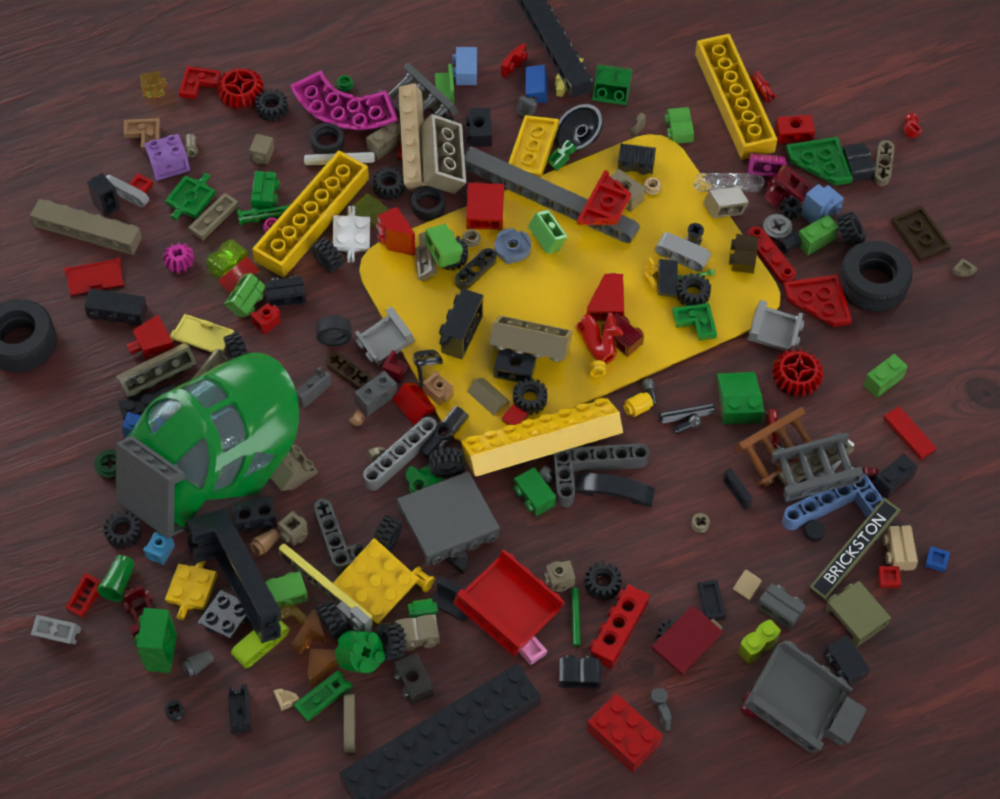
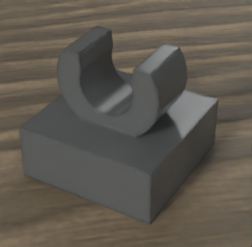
M522 96L519 98L516 113L523 117L525 115L534 116L537 100Z

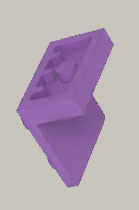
M179 134L144 143L156 181L191 171Z

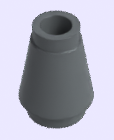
M207 650L185 658L181 666L188 677H195L214 659Z

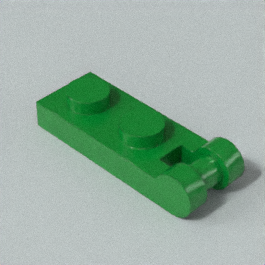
M340 670L336 671L294 704V708L307 723L352 689L353 685L343 678L344 675ZM337 683L339 687L335 689L332 685Z

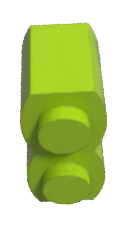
M772 620L764 621L758 626L756 632H752L743 638L738 654L747 664L755 662L760 658L762 652L774 647L781 630Z

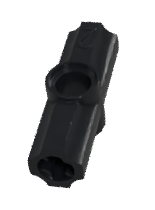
M455 406L444 421L436 425L434 433L421 448L420 453L429 459L430 454L434 453L435 450L440 451V448L444 449L446 445L451 444L454 440V435L469 418V415L460 407ZM448 431L446 436H440L442 432Z

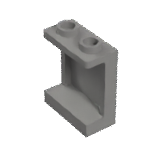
M760 300L754 313L748 340L782 351L787 350L788 352L794 347L797 348L800 341L798 332L802 331L804 326V320H802L803 313H799L798 316L766 307L767 302Z
M392 306L385 310L388 316L362 334L358 330L355 332L358 337L355 341L361 349L365 347L367 358L371 363L375 361L378 366L387 360L392 350L396 351L397 354L415 342L412 333Z

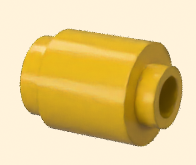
M647 392L639 393L625 400L624 411L627 415L636 417L650 410V407L653 406V400Z

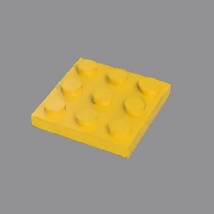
M374 538L333 584L371 614L372 619L379 625L418 582L419 578Z

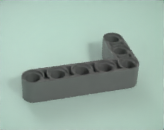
M644 444L574 447L554 453L553 468L557 503L562 507H570L574 503L575 484L573 472L643 468L648 463L649 448ZM566 476L568 477V479H562L560 477ZM562 494H569L570 496L564 497Z

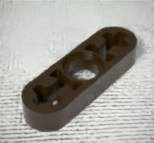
M334 352L327 356V368L358 390L365 385V383L361 385L360 380L362 382L367 381V383L372 380L368 373L341 354ZM332 360L334 362L338 360L339 365L337 363L332 364ZM347 369L355 371L351 376L345 375L344 372Z

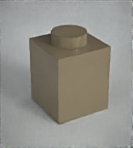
M260 134L255 135L249 149L251 161L257 164L268 165L275 149L273 138Z

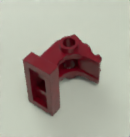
M783 165L777 175H773L769 179L764 199L778 209L785 197L789 198L791 195L800 202L804 201L806 193L813 186L787 165Z
M139 585L125 591V602L122 603L126 613H131L136 621L135 624L129 626L134 640L136 634L139 635L140 632L137 611L144 607L153 608L150 603L153 601L151 594L148 590L145 591L143 587L140 588Z

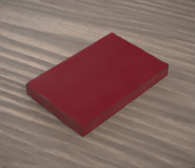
M692 605L652 645L651 649L683 676L723 635L724 631Z

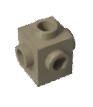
M292 511L278 523L279 536L285 543L289 542L295 546L298 542L301 543L306 539L308 524L303 517L298 516Z
M570 560L564 562L556 561L546 566V573L543 574L546 586L549 585L553 592H563L575 586V575Z

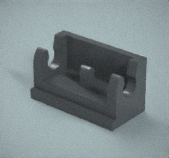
M321 367L316 370V375L296 390L298 404L303 409L332 386L331 375L328 372L323 374Z
M848 696L844 698L824 737L840 746L843 743L849 744L867 708Z

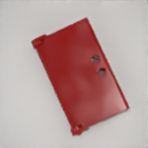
M120 257L75 267H64L70 296L89 293L90 289L107 290L124 286Z

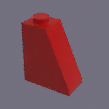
M604 274L587 306L586 314H590L596 321H606L609 313L613 315L618 313L620 316H624L623 274Z

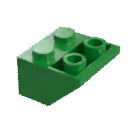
M598 64L592 100L627 105L633 69Z

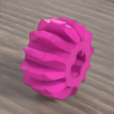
M178 242L175 246L171 243V248H165V253L163 254L164 265L166 268H169L171 273L176 270L179 274L181 270L187 272V268H192L195 257L193 250L186 243L181 245Z

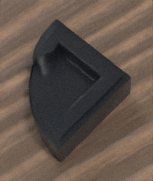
M466 550L461 551L456 557L448 558V562L462 574L466 571L468 565Z

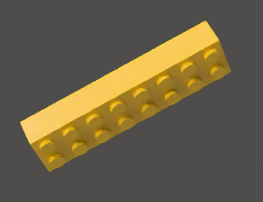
M725 34L698 40L695 51L696 58L741 160L748 159L751 152L753 154L755 152L757 154L763 153L764 155L774 153L777 137L731 35Z
M338 150L252 248L254 262L285 278L333 222V215L338 216L369 180L368 166Z
M599 398L589 404H579L575 408L562 409L558 413L551 415L544 414L540 418L524 420L517 425H507L503 429L496 431L490 430L483 435L469 436L466 440H462L461 444L465 462L476 477L621 434L623 429L620 412L607 398Z

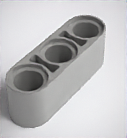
M668 232L663 233L655 247V251L662 257L678 261L679 264L698 272L704 269L711 256L707 249Z

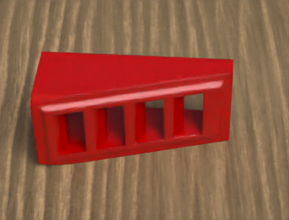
M85 572L65 609L83 618L99 596L97 587L102 581ZM90 582L95 584L93 588L88 586ZM85 589L90 591L89 595L84 593ZM80 596H82V597L86 598V601L83 602V601L79 600L78 598H79ZM75 603H78L82 606V608L80 610L73 605Z

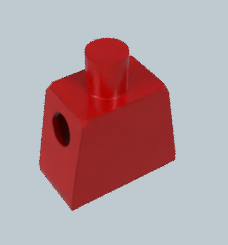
M159 315L133 330L135 341L126 345L130 355L141 351L147 360L174 348L173 341Z

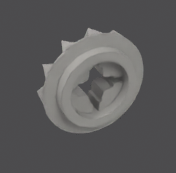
M773 214L764 220L763 228L769 237L772 236L776 240L778 238L784 239L790 235L792 223L784 215ZM774 226L781 227L780 231L777 228L774 229Z

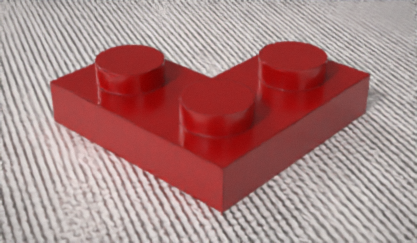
M187 66L179 88V97L196 99L200 86L217 88L216 85L221 76V71Z

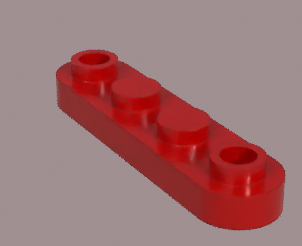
M751 227L747 235L758 237L757 254L781 284L795 281V269L766 232L760 227Z

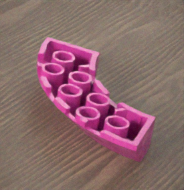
M322 70L290 85L294 95L303 107L314 117L325 123H332L343 129L365 130L398 121V113L386 90L364 97H354L351 94L335 89Z

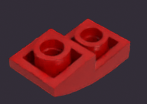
M526 44L519 45L505 58L501 64V77L508 78L510 72L513 73L515 67L520 68L522 63L526 62L528 57Z
M246 257L218 281L231 294L243 275L248 273L255 275L259 270Z

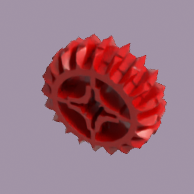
M243 66L241 69L235 67L234 70L229 69L228 73L223 72L216 85L220 101L225 106L229 105L230 108L235 106L237 110L240 107H243L245 110L246 106L252 108V103L256 104V97L259 96L260 92H264V84L260 74H257L255 70L251 71L250 67L247 69Z
M793 348L790 352L785 350L783 355L780 354L774 361V367L772 368V378L775 380L776 386H780L781 391L786 390L787 395L794 393V397L797 394H800L802 397L805 396V393L808 395L812 394V391H816L818 386L821 385L824 376L823 365H820V359H815V354L809 355L808 350L805 353L802 352L801 348L798 352Z

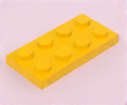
M525 115L509 164L541 178L559 127V119Z

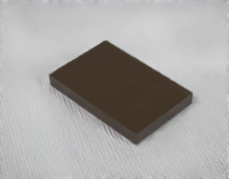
M923 206L891 218L890 223L918 262L950 249V243Z

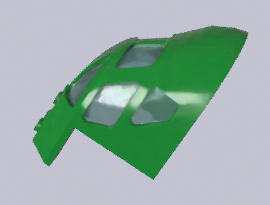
M255 352L241 355L220 364L202 375L160 395L149 404L127 438L133 436L185 472L184 480L175 484L174 523L181 527H186V520L195 516L205 500L259 494L294 443L299 423V404L296 390L289 374L277 360L267 354Z

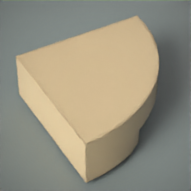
M284 689L273 690L281 711L294 706L300 700L294 692Z

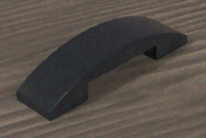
M600 473L578 474L575 485V493L594 496V493L619 497L632 500V504L647 507L652 506L655 488L633 479Z

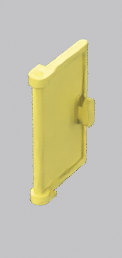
M184 314L176 329L170 334L172 341L185 343L211 353L215 349H220L225 353L226 346L223 337L234 333V330Z

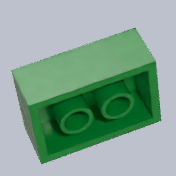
M144 608L143 615H140L138 620L140 632L139 635L136 634L134 642L135 647L138 649V655L141 657V663L144 664L146 671L171 673L177 632L170 611Z

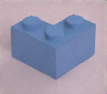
M818 184L806 193L801 216L812 224L826 215L830 217L834 214L837 215L843 208L844 198L829 185L823 188Z

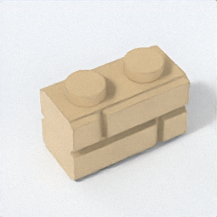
M910 525L900 527L889 526L882 537L883 545L887 546L888 550L886 552V563L890 564V566H899L900 571L914 570L918 564L912 527Z

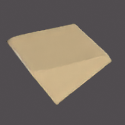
M745 570L733 590L750 601L761 587L762 580L748 570Z

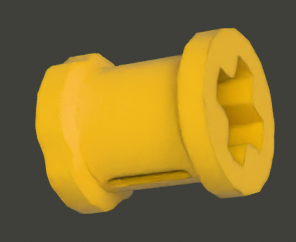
M419 566L412 571L419 578L416 584L422 588L423 592H427L434 584L435 577L428 576Z

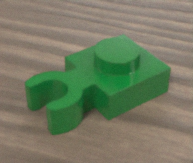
M567 140L561 149L557 148L548 157L547 162L558 171L570 159L568 156L574 153L577 147Z

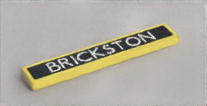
M283 543L279 547L280 557L298 572L300 571L306 579L338 605L343 601L351 609L357 606L371 618V626H373L371 614L286 544Z

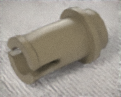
M193 134L185 136L184 149L187 157H194L198 153L196 136L194 137Z

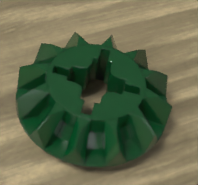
M116 450L103 451L95 459L94 468L97 474L103 478L109 477L112 479L116 476ZM109 459H111V461L114 464L112 465L111 470L108 468V466H106L110 462Z

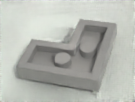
M343 601L337 606L343 620L352 627L353 631L372 632L371 618L357 606L351 609Z

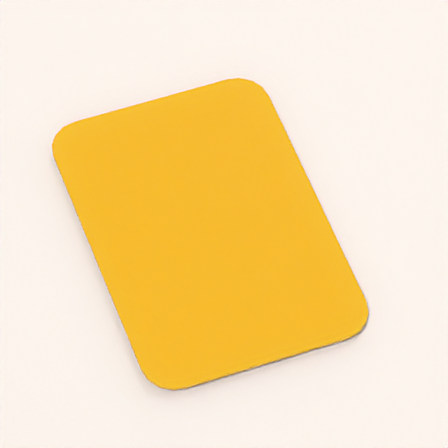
M647 134L622 142L627 145L656 148L653 174L643 175L633 171L624 173L642 186L651 177L657 178L661 183L659 193L655 195L645 193V199L632 212L625 209L623 215L635 220L640 225V229L631 243H624L587 225H577V221L508 189L504 191L503 230L512 228L515 231H524L531 240L530 255L524 260L512 264L504 263L497 256L495 265L467 289L484 295L483 318L463 360L441 353V345H439L441 335H439L440 327L446 323L449 309L454 307L453 302L456 294L461 292L455 285V276L483 249L491 248L494 250L497 235L503 230L474 229L480 234L481 241L475 247L467 246L468 260L464 266L461 264L460 269L455 267V270H452V267H450L449 270H446V266L440 268L436 263L437 274L425 281H421L418 278L416 254L412 256L387 250L384 244L381 245L380 242L369 248L361 259L359 269L363 286L382 319L388 316L385 310L392 306L412 333L415 342L401 350L417 381L419 382L418 371L412 361L415 352L435 350L443 358V364L421 366L424 382L437 370L439 375L453 386L452 398L447 402H443L440 406L427 395L430 402L436 407L435 412L441 422L444 421L455 406L460 407L469 415V418L454 435L455 440L461 442L469 436L483 435L487 431H496L507 426V424L502 422V417L514 405L513 389L518 383L494 378V365L499 349L494 348V345H490L493 322L499 315L573 331L569 353L565 360L557 362L550 360V357L542 356V358L536 357V368L533 375L534 382L538 379L540 384L544 383L548 395L544 410L541 411L539 409L538 414L534 411L533 415H529L528 419L534 420L544 414L551 415L558 413L562 409H571L579 404L591 402L749 332L756 307L760 300L767 302L766 307L778 310L780 306V291L775 280L757 255L754 274L732 271V265H729L730 254L734 253V250H730L731 241L736 238V234L742 233L730 216L712 219L703 204L711 188L684 149L675 141L662 135ZM620 144L563 166L558 171L554 170L546 173L541 178L589 199L604 170L609 172V176L617 171ZM467 206L412 228L415 233V248L419 246L420 233L425 232L428 228L446 224L449 230L453 231L454 238L459 236L461 240L463 234L470 230L466 229ZM550 210L552 216L562 227L561 229L564 230L563 232H566V235H568L560 250L550 254L543 250L541 244L528 227L535 213ZM692 223H699L704 227L702 242L699 246L707 249L711 256L704 269L700 272L678 263L677 276L680 274L689 275L690 273L706 272L709 269L715 271L713 276L705 275V280L708 279L709 284L711 283V293L709 301L706 303L710 304L717 338L700 341L697 339L694 325L675 326L672 308L683 307L686 303L682 305L680 303L681 300L678 301L677 296L658 295V292L652 289L644 274L648 257L651 256L655 264L658 263L659 259H667L655 251V247L663 233L668 232L686 240L688 226ZM510 243V248H515L517 246ZM473 266L471 270L473 272H479L481 268L478 266ZM658 272L653 275L656 282H658ZM604 274H623L624 316L628 318L633 327H638L642 330L644 341L628 357L615 348L617 356L612 362L606 364V374L602 377H592L589 373V364L596 360L587 350L575 326L578 322H581V318L586 314L587 306ZM687 288L690 294L696 295L701 293L698 288ZM597 321V323H598V325H599L600 333H601V325L604 324L605 321ZM425 356L421 359L432 358L434 356ZM475 379H486L510 402L493 416L467 392ZM527 392L523 394V398L527 401H534L537 399V395L533 392Z

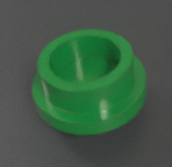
M343 75L338 78L336 86L338 90L348 92L354 87V82L351 77Z

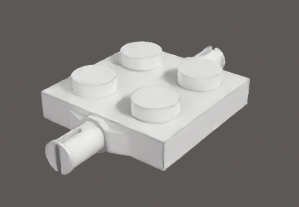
M348 206L347 216L333 215V246L337 247L338 251L347 253V262L349 263L350 259L351 263L355 262V253L367 252L370 248V217L355 216V206H352V212L351 206Z

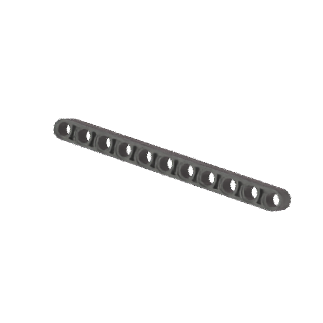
M468 147L464 152L466 171L490 182L504 184V188L576 221L588 199L476 148ZM622 215L617 225H587L624 243H631L640 229V225L635 220Z

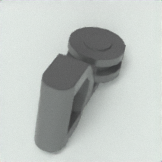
M656 688L651 693V702L657 706L662 729L669 731L671 727V713L666 704L668 693L662 688Z

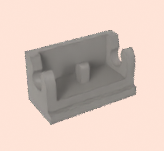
M36 615L31 635L63 643L76 644L75 635L80 633L81 627L76 623Z

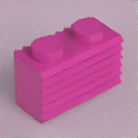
M751 152L748 174L768 177L777 175L781 167L786 165L785 156L781 157V155L778 157L777 155L771 156L770 154L764 155L763 153L757 154L756 152L753 154Z

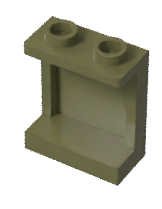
M860 581L854 585L850 583L843 589L841 594H834L827 600L828 604L825 610L828 613L832 611L853 635L851 641L856 647L887 627L891 619L889 614Z

